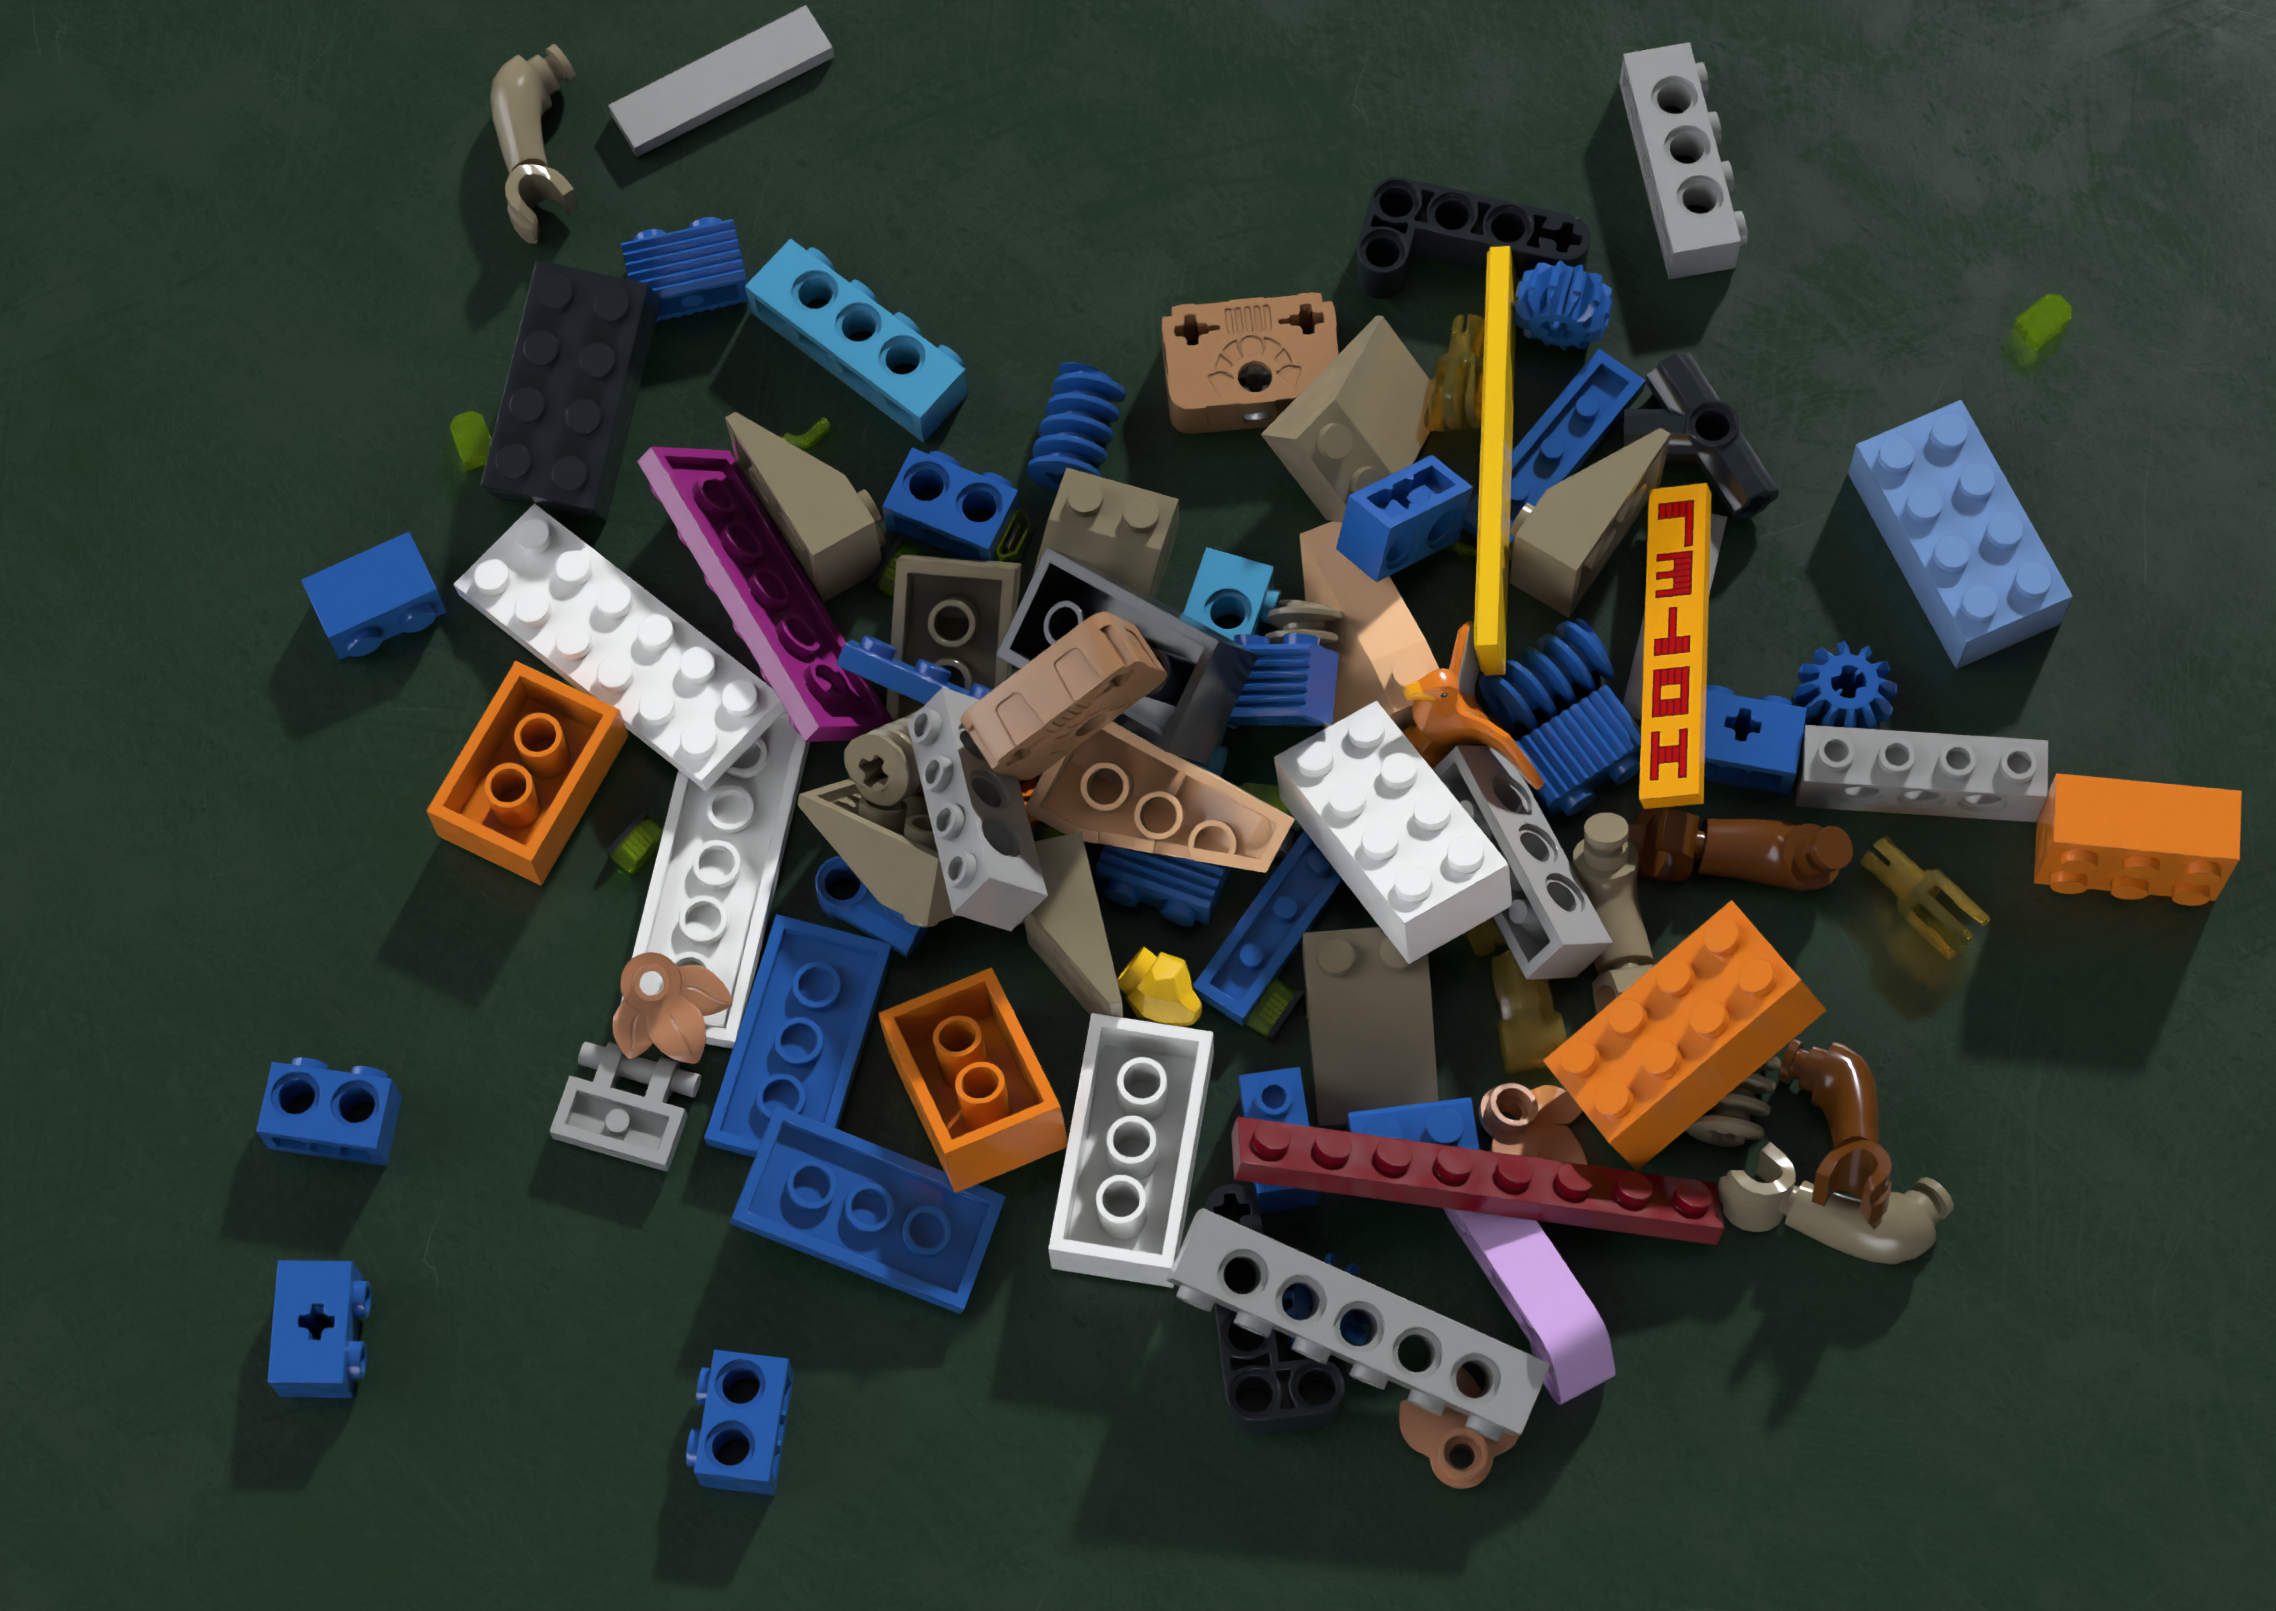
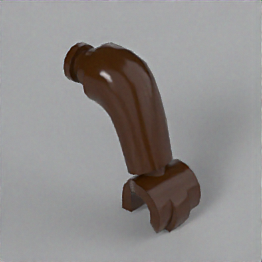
M1665 807L1660 810L1642 809L1635 823L1628 825V840L1635 845L1639 853L1637 876L1655 881L1679 882L1688 880L1695 860L1696 874L1752 881L1797 891H1810L1831 884L1838 876L1839 870L1847 866L1853 855V845L1850 837L1837 826L1822 828L1817 824H1799L1790 821L1761 819H1705L1701 830H1698L1700 820L1698 815L1671 807Z
M1793 1039L1784 1054L1778 1079L1786 1084H1789L1793 1078L1799 1080V1088L1812 1093V1104L1822 1108L1828 1120L1834 1151H1831L1823 1159L1816 1171L1811 1202L1825 1207L1833 1192H1849L1862 1200L1860 1210L1867 1223L1875 1230L1881 1224L1883 1215L1887 1212L1892 1187L1890 1181L1892 1163L1889 1154L1879 1145L1878 1096L1873 1074L1864 1058L1844 1044L1835 1041L1828 1051L1813 1046L1810 1051L1803 1050L1804 1043L1802 1041Z

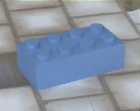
M1962 400L1856 444L1848 475L1956 669L2062 623L2073 596Z

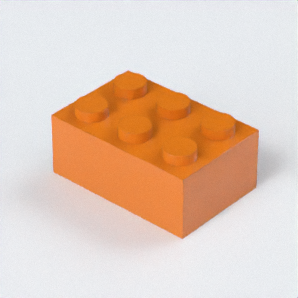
M515 661L426 810L437 835L542 886L629 737L620 710Z
M2056 773L2048 791L2047 800L2037 820L2034 884L2050 885L2053 891L2064 894H2078L2087 889L2111 891L2114 897L2126 900L2142 899L2148 895L2172 897L2175 903L2188 906L2203 905L2208 903L2209 900L2216 901L2240 860L2242 791Z
M992 967L878 1013L890 1057L954 1193L1067 1147L1068 1138L1061 1106Z

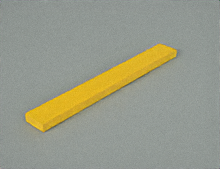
M1510 246L1490 247V251H1487L1474 648L1484 676L1505 675L1516 345V324L1514 323L1515 312L1513 307L1518 280Z

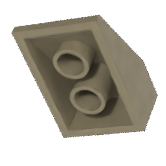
M1376 316L1268 426L1261 436L1325 519L1342 523L1350 494L1413 464L1446 401L1384 317Z
M734 412L725 417L736 463L822 602H826L874 575L882 562L880 547L884 546L886 541L877 522L882 520L881 515L869 493L865 489L856 493L846 475L739 413Z
M1659 428L1548 488L1536 506L1527 503L1517 515L1510 529V534L1515 536V539L1509 548V559L1512 560L1509 583L1569 618L1648 503L1649 489H1657L1661 484L1670 433Z
M1066 467L1047 521L1034 573L1048 547L1087 561L1156 598L1180 528L1179 499Z
M913 554L902 555L896 560L891 646L897 650L893 658L913 667L916 666L918 659L938 665L951 672L948 682L968 691L971 690L973 683L995 689L1011 677L1012 664L996 654L1018 610L1021 563ZM888 688L886 709L893 721L917 712L925 705Z
M849 778L799 794V808L880 904L903 914V919L906 922L921 927L936 926L940 921L957 916L952 914L923 791L891 806H878L866 800L856 788L854 781Z
M1082 832L1035 841L1048 896L1018 925L1024 924L1028 944L1090 1016L1091 1013L1123 1018L1122 999Z
M1380 927L1303 933L1302 963L1317 1128L1347 1127L1349 1112L1439 1101L1428 954L1408 964Z

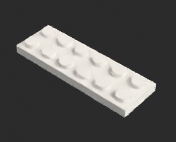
M536 504L530 507L453 584L459 596L576 689L619 709L625 727L705 791L786 710L773 688Z
M786 710L707 791L703 790L678 770L632 955L633 958L642 953L654 952L668 957L677 967L700 965L712 971L724 983L732 998V1006L719 1013L703 1016L706 1024L705 1044L731 1049L734 1047L751 994L810 742H805L802 736L795 731L790 724L789 714ZM648 971L642 975L639 984L645 994L654 995L661 990L663 981L657 972Z

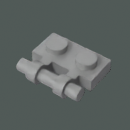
M585 1041L580 1049L578 1064L596 1069L594 1080L590 1082L569 1076L549 1131L552 1138L668 1172L688 1117L684 1108L667 1104L668 1099L673 1092L694 1098L700 1086L701 1075L680 1069V1062L661 1057L658 1062L638 1056L628 1059L618 1044L609 1042L606 1047ZM623 1077L648 1084L649 1086L645 1097L615 1089L617 1082Z

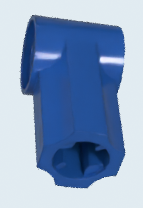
M841 856L832 857L819 867L815 877L818 903L822 912L830 920L838 923H848L875 940L890 943L893 951L905 958H908L917 949L929 927L910 924L903 919V914L880 904ZM840 879L853 880L860 886L858 893L848 900H837L832 898L827 892L829 887Z

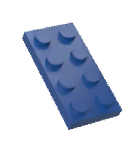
M776 914L704 1137L708 1146L755 1158L776 1105L839 1129L894 951L890 943Z
M776 1105L729 1223L961 1314L965 1309L1006 1196L977 1184L954 1193L946 1173L942 1170Z

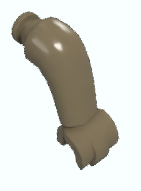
M555 44L546 48L547 56L545 58L535 55L528 61H525L520 55H516L503 64L492 80L490 96L493 122L509 173L505 184L508 213L516 232L525 241L532 244H537L540 235L537 216L532 211L537 204L547 199L555 200L568 215L579 208L573 187L559 172L548 168L543 145L541 119L545 111L552 107L549 96L560 90L558 82L561 80L570 83L576 79V74L570 62Z
M1599 813L1587 819L1584 825L1585 839L1576 845L1572 860V868L1613 942L1593 961L1599 974L1592 982L1596 1015L1655 966L1652 965L1654 959L1639 903L1637 876L1639 853L1635 845L1628 840V823L1624 818L1613 813Z
M1771 1142L1761 1150L1755 1173L1767 1183H1760L1751 1179L1743 1170H1729L1727 1176L1720 1177L1717 1187L1720 1202L1723 1204V1214L1732 1224L1742 1230L1751 1232L1769 1231L1779 1225L1784 1215H1787L1785 1225L1848 1255L1870 1262L1898 1264L1915 1259L1926 1252L1936 1242L1935 1227L1939 1224V1219H1945L1953 1211L1954 1205L1950 1195L1941 1184L1931 1178L1924 1177L1914 1184L1912 1190H1908L1904 1194L1899 1192L1890 1193L1887 1212L1883 1215L1881 1224L1873 1230L1860 1210L1861 1199L1833 1192L1825 1207L1811 1202L1814 1184L1804 1180L1800 1187L1795 1186L1796 1173L1792 1162Z

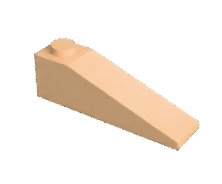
M1332 521L1301 533L1300 548L1305 601L1330 606L1344 613L1343 619L1325 623V629L1341 636L1340 642L1322 645L1326 649L1339 653L1332 725L1377 701L1403 733L1406 727L1416 724L1412 713L1414 700L1406 699L1403 687L1439 669L1425 637L1390 576L1375 582L1336 550L1342 526L1341 522ZM1322 725V726H1323V729H1326L1327 727H1329V726H1327V725Z
M1113 721L1044 771L1025 806L1027 814L1066 835L1081 831L1084 842L1168 855L1267 873L1295 821V818L1185 757L1165 752Z

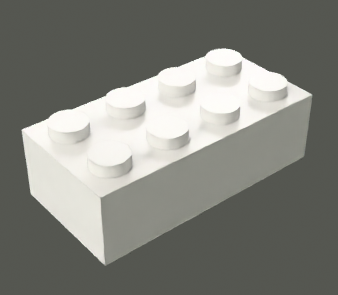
M1377 701L1274 757L1281 801L1408 964L1512 906L1508 862Z
M1091 1013L1049 1243L1051 1269L1174 1288V1284L1166 1280L1180 1251L1214 1056L1213 1032Z

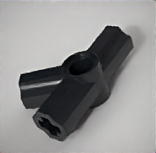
M1675 353L1661 360L1646 375V384L1662 409H1624V447L1662 428L1670 433L1665 463H1691L1695 468L1702 470L1734 520L1740 518L1747 520L1763 512L1772 501L1778 498L1779 489L1740 431L1739 418L1736 411L1729 404L1720 400L1690 353ZM1706 431H1717L1723 434L1724 438L1717 441H1707L1699 435Z

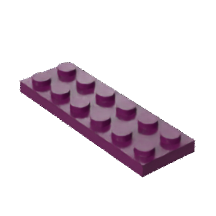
M651 446L637 461L650 482L651 492L662 502L677 527L678 537L692 552L704 572L707 585L719 597L732 619L735 632L746 642L760 666L763 679L774 689L789 714L790 724L795 731L802 736L805 742L851 741L874 729L894 722L868 679L836 666L846 642L730 451Z

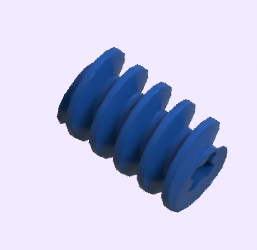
M1060 363L1058 367L1060 376L1055 378L1051 389L1053 397L1048 400L1045 408L1047 417L1042 420L1038 430L1041 438L1035 441L1032 450L1034 459L1029 461L1026 469L1029 478L1035 483L1056 492L1059 490L1066 467L1101 477V473L1090 464L1104 463L1108 454L1104 448L1096 443L1105 444L1112 441L1114 432L1103 423L1117 422L1120 411L1109 402H1122L1127 393L1123 386L1113 381L1107 374L1083 363Z
M1577 617L1574 619V623L1565 621L1557 625L1555 636L1545 634L1539 637L1536 642V649L1530 646L1521 649L1517 655V662L1511 659L1506 660L1505 675H1482L1478 684L1486 704L1494 717L1503 725L1504 729L1514 733V724L1519 722L1532 732L1534 729H1538V723L1533 711L1538 709L1546 717L1552 719L1557 716V710L1553 702L1554 697L1557 696L1566 705L1572 706L1576 704L1572 685L1576 683L1587 694H1591L1596 690L1591 675L1593 671H1596L1606 681L1615 678V673L1606 648L1599 637L1584 620Z

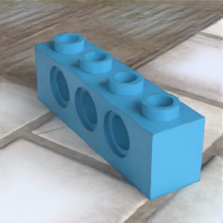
M790 238L745 286L750 312L923 443L968 395L966 366L953 350L945 345H940L938 348L922 337L920 329L909 317L900 312L892 315L878 304V299L866 285L858 280L848 282L835 272L831 261L813 247L805 250ZM815 299L829 301L826 306L819 309L806 307L807 303ZM859 331H867L873 334L869 339L861 342L848 339L852 334ZM901 364H912L917 367L909 374L901 375L892 372L896 366Z
M1206 547L1183 614L1234 641V636L1238 634L1259 635L1262 623L1270 624L1267 620L1269 611L1278 608L1279 603L1277 601L1281 599L1282 591L1274 589V566ZM1224 615H1233L1238 617L1242 623L1233 629H1223L1215 625L1214 621ZM1226 723L1207 764L1191 759L1188 760L1221 777L1228 753V748L1221 746L1226 728L1236 729L1238 726Z

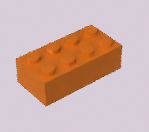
M1731 900L1546 1057L1543 1062L1608 1143L1638 1171L1819 1018L1827 1009Z

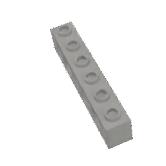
M1204 1208L1196 1212L1166 1280L1180 1287L1176 1297L1190 1305L1211 1312L1214 1303L1237 1312L1234 1323L1248 1331L1269 1338L1272 1329L1295 1338L1291 1348L1294 1351L1324 1364L1327 1363L1330 1355L1353 1364L1349 1373L1350 1376L1383 1390L1388 1381L1411 1390L1407 1399L1408 1402L1441 1416L1445 1407L1469 1416L1465 1424L1466 1428L1495 1441H1500L1503 1432L1509 1435L1522 1434L1551 1365ZM1231 1259H1243L1250 1263L1255 1271V1285L1247 1294L1234 1293L1225 1284L1224 1269ZM1292 1284L1305 1287L1313 1298V1309L1304 1320L1292 1319L1285 1313L1282 1307V1295L1285 1289ZM1349 1310L1359 1311L1369 1320L1371 1327L1370 1336L1361 1346L1350 1345L1343 1339L1340 1333V1321ZM1407 1336L1419 1338L1423 1341L1428 1351L1427 1362L1418 1372L1408 1371L1401 1365L1398 1359L1399 1345ZM1465 1362L1477 1364L1485 1375L1484 1389L1475 1398L1463 1395L1456 1385L1457 1371Z

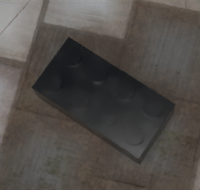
M536 260L481 481V486L495 498L531 506L536 504L540 508L607 522L661 301L660 297L648 283Z
M1047 547L996 655L1021 669L1084 620L1097 613L1109 612L1134 623L1168 675L1157 688L1117 716L1113 722L1165 752L1207 764L1259 655L1093 564Z

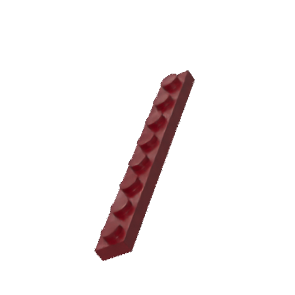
M1237 1117L1231 1133L1234 1179L1240 1181L1712 1245L1718 1244L1725 1229L1717 1183L1244 1117Z

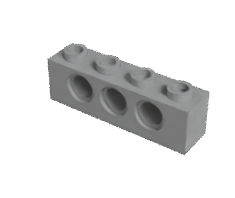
M1690 42L1623 54L1619 84L1668 279L1736 268L1740 246L1747 244V227L1743 212L1733 211L1730 195H1733L1735 191L1734 176L1730 162H1721L1717 146L1721 145L1722 142L1721 126L1717 112H1708L1704 96L1709 94V82L1704 63H1695ZM1676 107L1682 110L1683 113L1670 114L1662 110V108ZM1689 156L1696 162L1684 164L1675 160L1674 157ZM1699 205L1705 207L1709 212L1696 214L1689 211L1686 207Z
M942 687L915 713L907 725L952 914L1012 931L1048 896L1019 780L1004 773L994 772L960 721L964 712L978 702L979 699Z
M1805 725L1797 767L1796 807L2037 822L2048 797V740Z
M1457 745L1433 771L1509 864L1512 906L1493 916L1526 980L1576 978L1613 943L1523 776L1506 758L1489 746Z

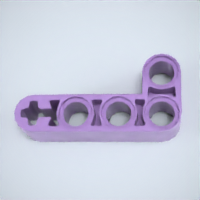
M1443 1208L1467 1248L1530 1341L1532 1356L1551 1364L1543 1383L1552 1398L1559 1405L1616 1375L1609 1334L1598 1311L1537 1221Z

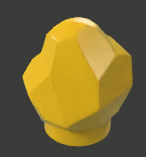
M1142 947L1117 978L1119 989L1126 994L1125 999L1138 1019L1184 1027L1193 1025L1201 1016L1202 1004L1192 989L1190 974L1184 959L1164 952H1160L1156 956L1147 948Z

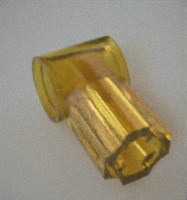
M1507 950L1499 956L1492 957L1490 964L1501 1020L1498 1021V1034L1504 1068L1507 1075L1546 1069L1548 1067L1543 1060L1567 1040L1560 1011H1554L1548 979L1526 980L1512 951Z

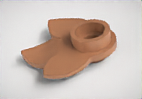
M654 952L642 953L633 957L622 970L620 990L624 999L613 1016V1035L619 1048L628 1059L639 1056L654 1043L661 1052L670 1058L695 1064L701 1059L706 1042V1024L703 1016L728 1009L732 1006V998L724 983L707 968L700 965L677 967L671 959L662 954ZM648 971L657 972L663 981L661 990L654 995H647L640 988V978Z
M1505 1083L1492 1088L1484 1095L1479 1105L1478 1116L1482 1127L1492 1136L1491 1152L1588 1164L1580 1143L1568 1127L1574 1123L1583 1110L1566 1090L1551 1085H1543L1529 1090L1520 1084ZM1500 1112L1510 1113L1516 1120L1508 1119Z
M1460 1366L1456 1374V1385L1459 1391L1466 1397H1477L1482 1390L1474 1378ZM1407 1400L1401 1401L1399 1424L1405 1441L1411 1448L1429 1457L1432 1470L1437 1478L1453 1488L1467 1489L1480 1484L1491 1470L1493 1457L1511 1449L1520 1436L1509 1435L1503 1432L1500 1441H1495L1466 1428L1465 1424L1469 1416L1449 1407H1445L1441 1416L1422 1409ZM1455 1449H1465L1472 1455L1473 1463L1466 1468H1458L1452 1464L1449 1455Z

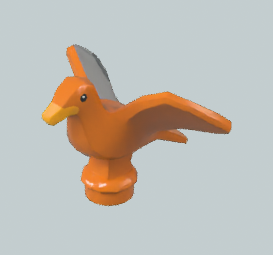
M1467 621L1458 630L1449 669L1439 668L1418 681L1403 687L1406 699L1414 700L1412 713L1413 720L1416 723L1406 727L1403 734L1432 770L1451 752V748L1454 746L1486 744L1506 758L1525 780L1538 790L1545 782L1531 760L1514 739L1506 733L1503 725L1496 718L1485 713L1476 701L1475 684L1480 666L1474 648V621Z

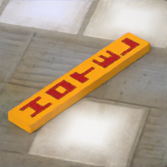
M1707 483L1649 489L1639 800L1644 809L1704 804L1711 492Z

